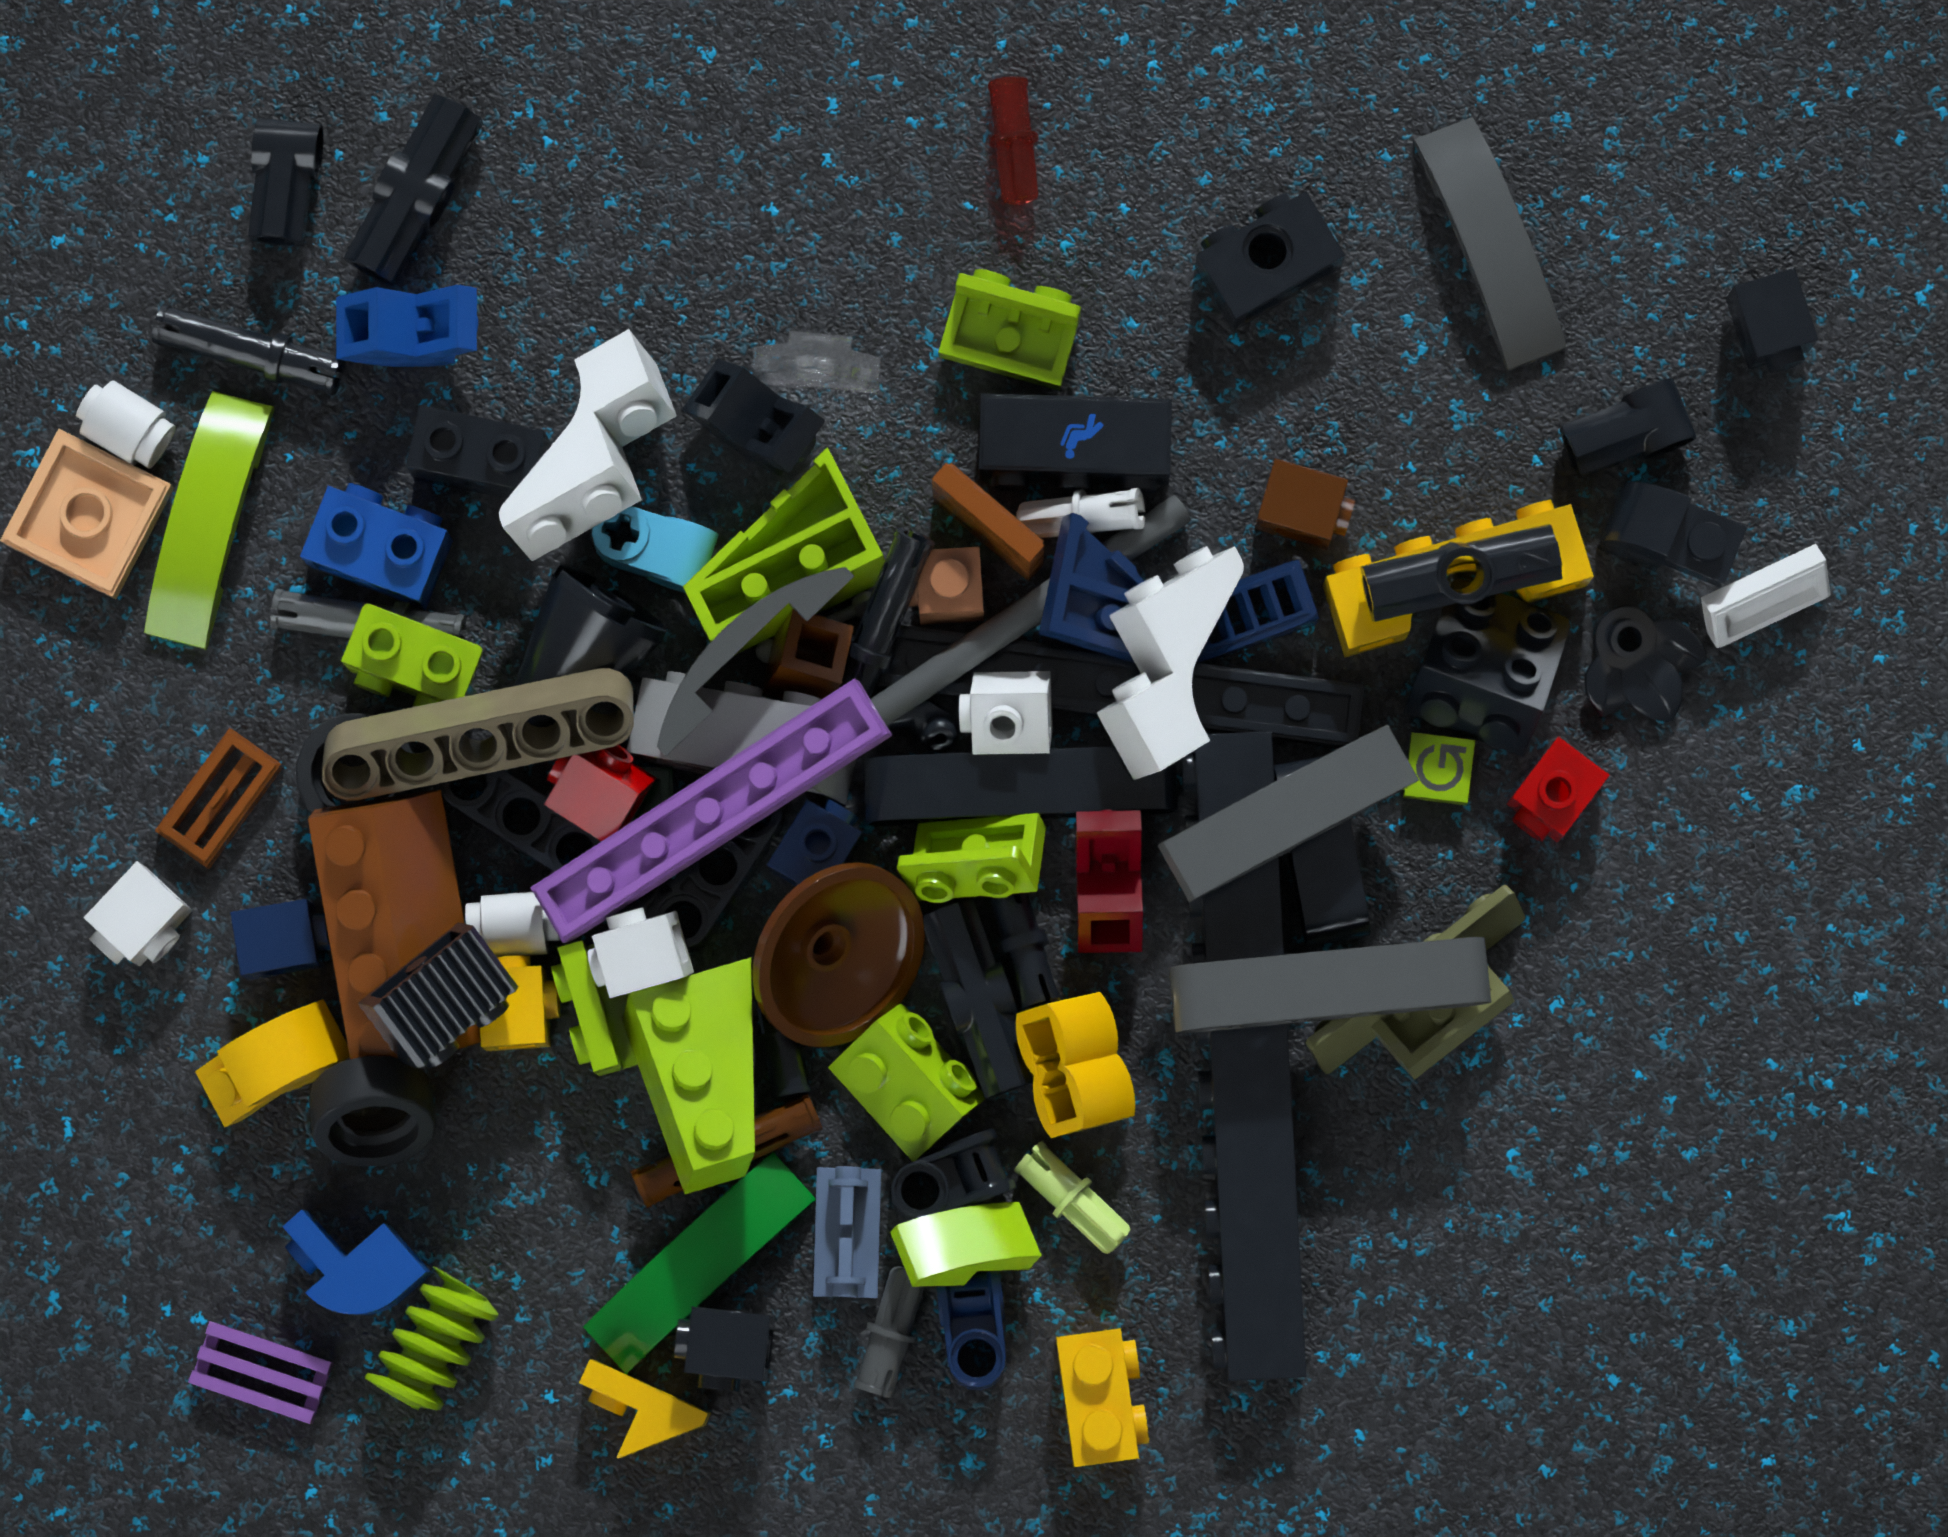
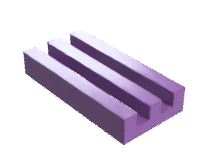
M209 1321L205 1332L207 1335L204 1344L199 1349L198 1361L195 1369L191 1372L188 1383L308 1424H313L334 1362ZM220 1339L315 1370L313 1382L311 1383L219 1352L217 1348ZM213 1363L307 1395L305 1405L302 1407L208 1375L211 1365Z

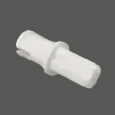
M1139 488L1087 495L1085 490L1078 489L1073 492L1072 497L1023 502L1019 505L1016 518L1039 538L1059 536L1062 517L1071 513L1081 515L1090 523L1086 527L1090 533L1132 528L1137 530L1143 529L1145 525V517L1143 515L1138 516V512H1145V504Z

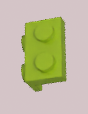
M975 269L973 276L959 273L955 285V296L938 351V357L1060 391L1081 319V307L1071 303L1072 296L1061 290L1046 286H1036L1034 293L1010 287V278L989 270Z
M365 604L361 609L341 662L350 672L357 674L353 683L356 686L388 698L393 688L416 696L413 707L477 694L471 683L483 656V650L475 643L372 604Z
M1039 813L918 823L913 854L899 856L897 871L917 901L943 903L952 898L976 896L1005 898L1014 893L1037 892L1046 826Z
M581 940L558 947L562 963L551 966L561 1003L572 1000L580 1025L569 1028L579 1065L591 1062L593 1072L598 1076H603L638 1065L622 1022L629 993L609 998L606 985L597 986L588 961V950L595 948L594 944L587 946Z
M903 1004L897 1005L877 1019L828 1067L912 1162L922 1157L964 1116L985 1100L984 1094L977 1087L975 1077L971 1071L961 1062L953 1060L934 1039L932 1029L928 1023L919 1015L910 1012Z

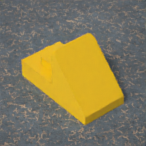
M593 1359L589 1360L579 1381L580 1384L593 1389L588 1401L622 1417L627 1406L638 1410L619 1450L618 1459L705 1426L711 1415L708 1411Z

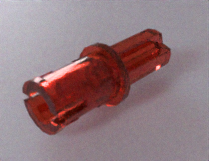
M1020 76L997 78L991 80L988 84L995 134L989 138V146L996 149L1001 199L1004 203L1012 205L1031 203L1037 200L1038 197L1033 145L1039 142L1037 132L1031 130L1027 93L1028 79Z

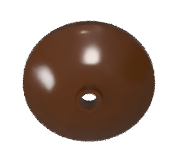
M845 863L821 870L806 878L791 890L778 904L765 924L759 937L753 960L754 993L758 1006L768 1022L783 1035L797 1043L813 1047H831L857 1039L877 1019L899 1005L907 995L918 973L925 942L923 915L920 905L910 888L899 878L881 867L866 863Z

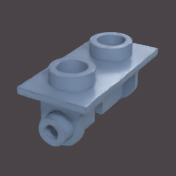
M836 1166L835 1168L817 1167L813 1297L878 1298L881 1169H864L851 1166Z

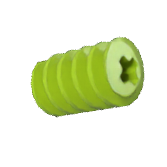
M434 1266L432 1268L444 1282L442 1287L421 1284L419 1291L429 1302V1308L423 1309L408 1306L405 1310V1313L417 1328L415 1331L394 1328L391 1333L403 1348L401 1354L380 1351L378 1354V1358L389 1370L388 1375L382 1376L371 1373L365 1375L366 1380L416 1410H419L420 1407L441 1410L444 1402L433 1389V1386L454 1388L457 1384L456 1377L446 1366L447 1363L468 1366L471 1357L460 1342L463 1340L482 1343L485 1335L476 1325L474 1319L495 1321L498 1317V1312L486 1297Z

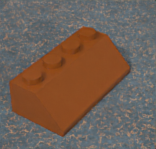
M441 789L315 809L308 818L350 1059L364 1056H391L397 1058L396 1054L390 1049L389 1044L382 1038L381 1033L359 1007L358 1002L458 922L465 924ZM476 1024L457 1037L458 1049L481 1042L480 1028Z

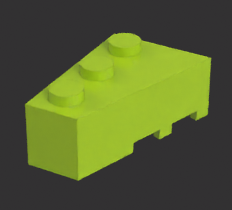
M828 447L813 460L814 466L788 491L783 489L770 502L771 507L744 533L740 531L683 586L709 642L738 615L757 601L779 588L804 577L846 567L854 575L816 614L875 586L885 562L884 555ZM787 604L736 654L773 637L793 608Z
M751 957L631 992L623 1012L622 1022L685 1195L745 1177L755 1153Z

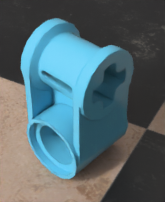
M633 506L592 528L596 553L604 563L686 593L683 586L711 560L719 536L717 532L702 525L675 517H664ZM621 522H626L630 524L632 536L638 540L636 543L625 542L621 551L613 550L611 538L605 532L607 529L617 531Z

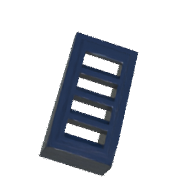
M1298 559L1238 581L1228 602L1236 600L1246 632L1235 635L1225 607L1217 621L1222 641L1211 644L1208 638L1196 663L1202 664L1317 625L1319 620L1318 612ZM1285 583L1295 613L1285 617L1274 586ZM1259 591L1271 621L1262 626L1259 625L1249 597L1250 594Z

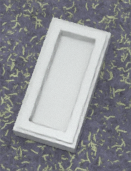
M1814 544L1701 597L1706 632L1715 647L1721 648L1828 598L1831 594L1827 562L1818 546Z

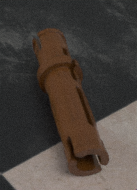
M807 1092L787 1101L783 1105L754 1116L755 1153L752 1160L784 1147L786 1144L823 1130ZM670 1154L653 1163H648L630 1171L646 1208L683 1191Z

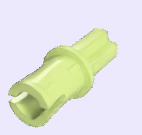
M1040 1141L1032 1148L1031 1151L1033 1153L1031 1155L1027 1153L1015 1167L1014 1171L1028 1181L1056 1208L1052 1214L1057 1219L1062 1215L1065 1216L1102 1253L1109 1254L1114 1251L1130 1232L1129 1225L1089 1188L1092 1181L1088 1177L1081 1180L1047 1148L1043 1141Z

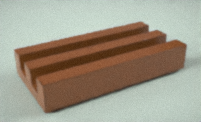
M229 728L155 831L200 864L210 869L284 766L232 728ZM237 748L244 754L187 833L183 836L176 831L234 749ZM257 762L263 766L203 849L196 844Z

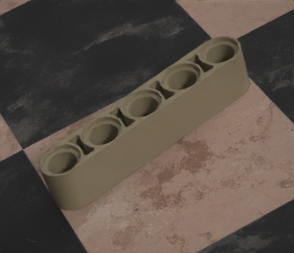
M601 668L346 721L336 725L327 735L324 744L322 781L327 790L337 798L346 801L362 800L611 748L623 743L630 736L634 727L633 688L629 679L621 672L610 668ZM598 702H611L616 704L619 709L610 714H599L590 709V707ZM536 715H547L556 720V722L548 727H536L527 722V720ZM473 728H482L488 730L493 735L485 740H473L464 733ZM418 741L426 744L430 749L423 753H410L401 746L407 742ZM345 755H357L367 762L360 766L350 767L342 764L338 759Z

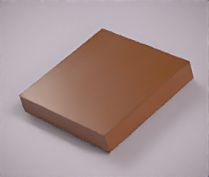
M946 462L932 478L933 501L1029 582L1043 566L1044 541L954 464Z

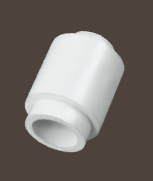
M114 380L110 381L104 388L94 385L85 395L76 413V417L83 420L80 428L81 435L118 458L132 465L139 462L148 469L152 468L161 458L171 442L176 429L174 424L165 420L166 412Z
M533 891L481 896V902L466 903V924L473 925L496 957L546 955L549 951V941L560 940Z

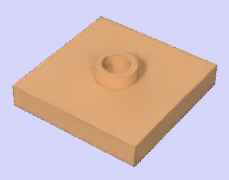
M58 429L0 541L116 600L174 487L170 483Z

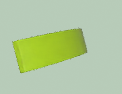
M212 391L194 435L165 530L144 629L146 635L207 650L224 591L220 586L252 471L253 468L258 469L275 410L273 406Z

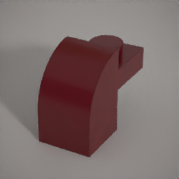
M1107 809L1076 812L1075 853L1078 953L1142 952L1141 810L1116 811Z

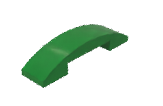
M772 1152L653 1258L583 1328L627 1375L674 1332V1329L678 1326L679 1319H686L691 1314L692 1307H699L758 1251L775 1239L814 1203L816 1198Z

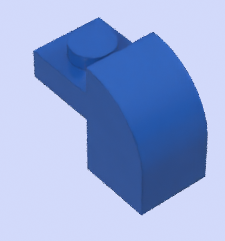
M457 284L419 294H412L375 287L336 297V359L387 367H430L454 364L456 355L477 351V288Z
M300 1210L282 1226L292 1237V1240L285 1248L297 1263L310 1275L318 1268L324 1274L305 1293L317 1304L334 1312L350 1315H372L383 1312L401 1302L433 1274L394 1228L385 1223L378 1227L349 1254L340 1247L309 1211Z

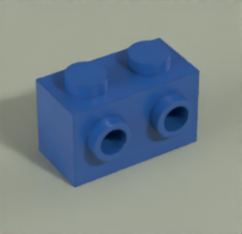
M348 483L345 492L328 486L300 557L311 568L396 600L410 602L412 606L426 610L453 542L448 531L440 528L443 519L436 514L411 505H407L404 514L381 506L384 496L357 484Z

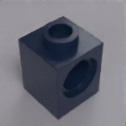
M308 899L230 912L239 970L242 977L254 980L325 967L322 951L331 950L325 913H316L315 904Z

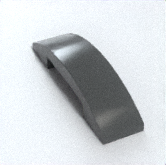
M1468 118L1414 139V145L1436 199L1441 198L1486 308L1484 316L1507 372L1565 350L1567 346L1533 246L1503 175L1474 118Z
M846 567L799 579L760 599L723 628L698 656L679 684L663 720L657 748L667 756L713 712L695 692L787 604L806 622L838 593L854 575Z

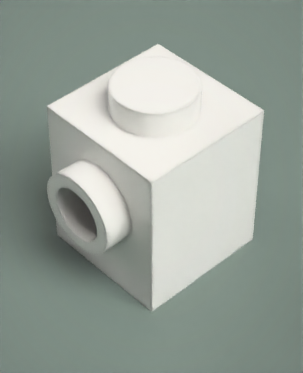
M1050 671L974 672L970 694H960L959 696L960 732L972 733V754L1050 753L1053 732Z
M136 861L83 918L96 929L89 940L110 960L118 964L126 957L132 963L141 966L147 959L155 963L169 952L180 937L175 929L193 910L147 867Z
M643 907L606 917L609 930L592 936L595 948L588 950L591 973L598 987L606 985L609 998L684 978L694 973L677 911L648 919Z

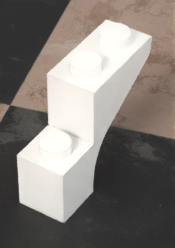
M629 329L574 360L581 383L580 399L575 415L566 429L500 508L499 518L503 529L531 561L559 548L564 543L642 500L622 447L675 418L677 415L657 364Z
M1207 546L1191 553L1173 564L1179 575L1162 584L1158 575L1138 584L1124 593L1129 604L1109 615L1141 674L1114 688L1112 693L1117 701L1098 711L1097 715L1133 780L1162 771L1210 741L1195 708L1192 677L1196 661L1243 574V561L1235 546L1213 556Z

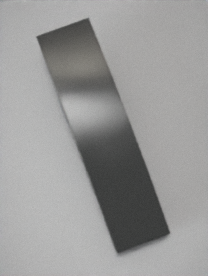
M1387 724L1224 808L1159 844L1158 847L1190 903L1287 854L1298 845L1348 821L1359 812L1407 789L1419 781Z

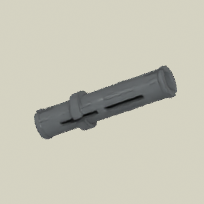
M276 589L273 596L271 609H276L277 614L270 615L271 629L279 630L281 628L350 638L362 607L365 604H372L465 640V635L460 633L461 630L466 629V615L411 609L410 602L397 601L394 603V606L287 592L284 589Z

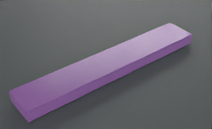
M854 678L530 888L561 941L569 944L605 921L606 917L616 914L891 737L892 734L860 681Z

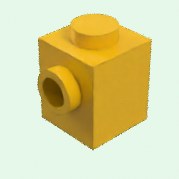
M530 956L497 957L517 984L518 989L506 998L509 1003L508 1009L490 1024L480 1027L481 1047L486 1051L551 1047L549 1019L560 1018V998L554 980L547 981V972L541 965L531 966Z

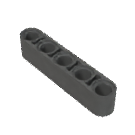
M1484 937L1203 962L1168 968L1175 1033L1218 1031L1460 1008L1492 1003Z

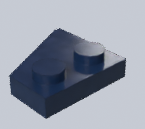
M1075 513L1068 514L1062 517L1039 634L1135 663L1109 615L1128 605L1129 602L1124 593L1144 582V580L1139 576L1136 566L1119 550L1110 552L1086 529L1090 524L1086 519Z

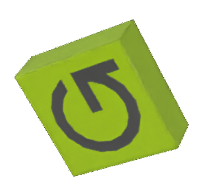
M1412 732L1410 734L1407 760L1419 781L1403 791V798L1466 806L1469 798L1475 740Z

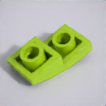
M1019 1202L981 1204L938 1212L898 1224L890 1232L912 1287L965 1285L977 1271L1029 1270L1042 1256Z

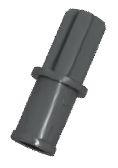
M895 1266L890 1270L875 1323H867L866 1329L871 1331L865 1356L854 1387L880 1396L883 1394V1396L888 1398H894L898 1375L908 1344L915 1343L916 1336L911 1334V1330L925 1287H912L906 1270L902 1266Z

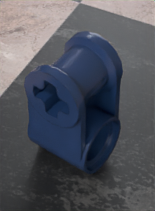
M978 1271L965 1285L936 1286L941 1328L944 1327L949 1368L954 1379L960 1385L970 1390H983L992 1387L1001 1379L1006 1366L1002 1321H1005L1000 1271ZM979 1292L985 1293V1295L955 1298L956 1295L960 1294H970ZM973 1342L987 1344L996 1356V1364L992 1371L986 1376L979 1378L965 1374L958 1364L961 1350Z

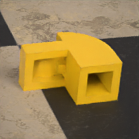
M324 999L285 1013L236 1038L217 1050L218 1056L200 1067L195 1073L225 1128L241 1122L281 1094L315 1082L325 1070L349 1059L350 1055L348 1044Z

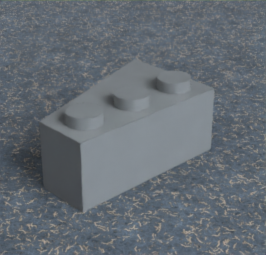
M668 671L665 681L643 677L634 714V727L629 736L626 750L631 755L650 764L673 767V769L705 775L822 699L803 693L784 691L782 701L762 698L763 689L744 683L726 681L724 691L703 688V684L695 693L713 712L665 756L657 748L661 726L669 704L686 674ZM856 759L807 791L815 792L838 804L846 805Z

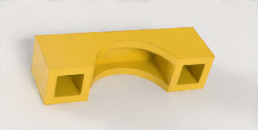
M1552 500L1540 501L1516 510L1515 513L1518 520L1493 526L1491 518L1479 519L1455 528L1457 538L1432 544L1430 536H1423L1396 545L1394 547L1396 556L1372 562L1369 554H1362L1335 563L1333 565L1335 574L1326 576L1323 589L1344 657L1404 641L1411 627L1412 613L1376 622L1372 621L1365 600L1360 566L1435 550L1449 542L1466 543L1550 524L1559 546L1563 579L1515 590L1523 601L1532 603L1586 587L1594 575L1572 505L1569 504L1554 509ZM1461 556L1454 559L1448 567L1447 575L1466 571L1476 572L1474 560L1470 556Z

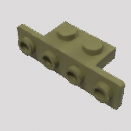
M1503 885L1494 893L1485 894L1477 898L1468 907L1462 918L1443 933L1433 934L1423 942L1484 937L1487 951L1525 920V915L1515 893L1507 885ZM1488 966L1492 1003L1460 1008L1323 1020L1316 1027L1314 1034L1305 1043L1317 1065L1327 1075L1377 1037L1415 1080L1515 1000L1507 986Z

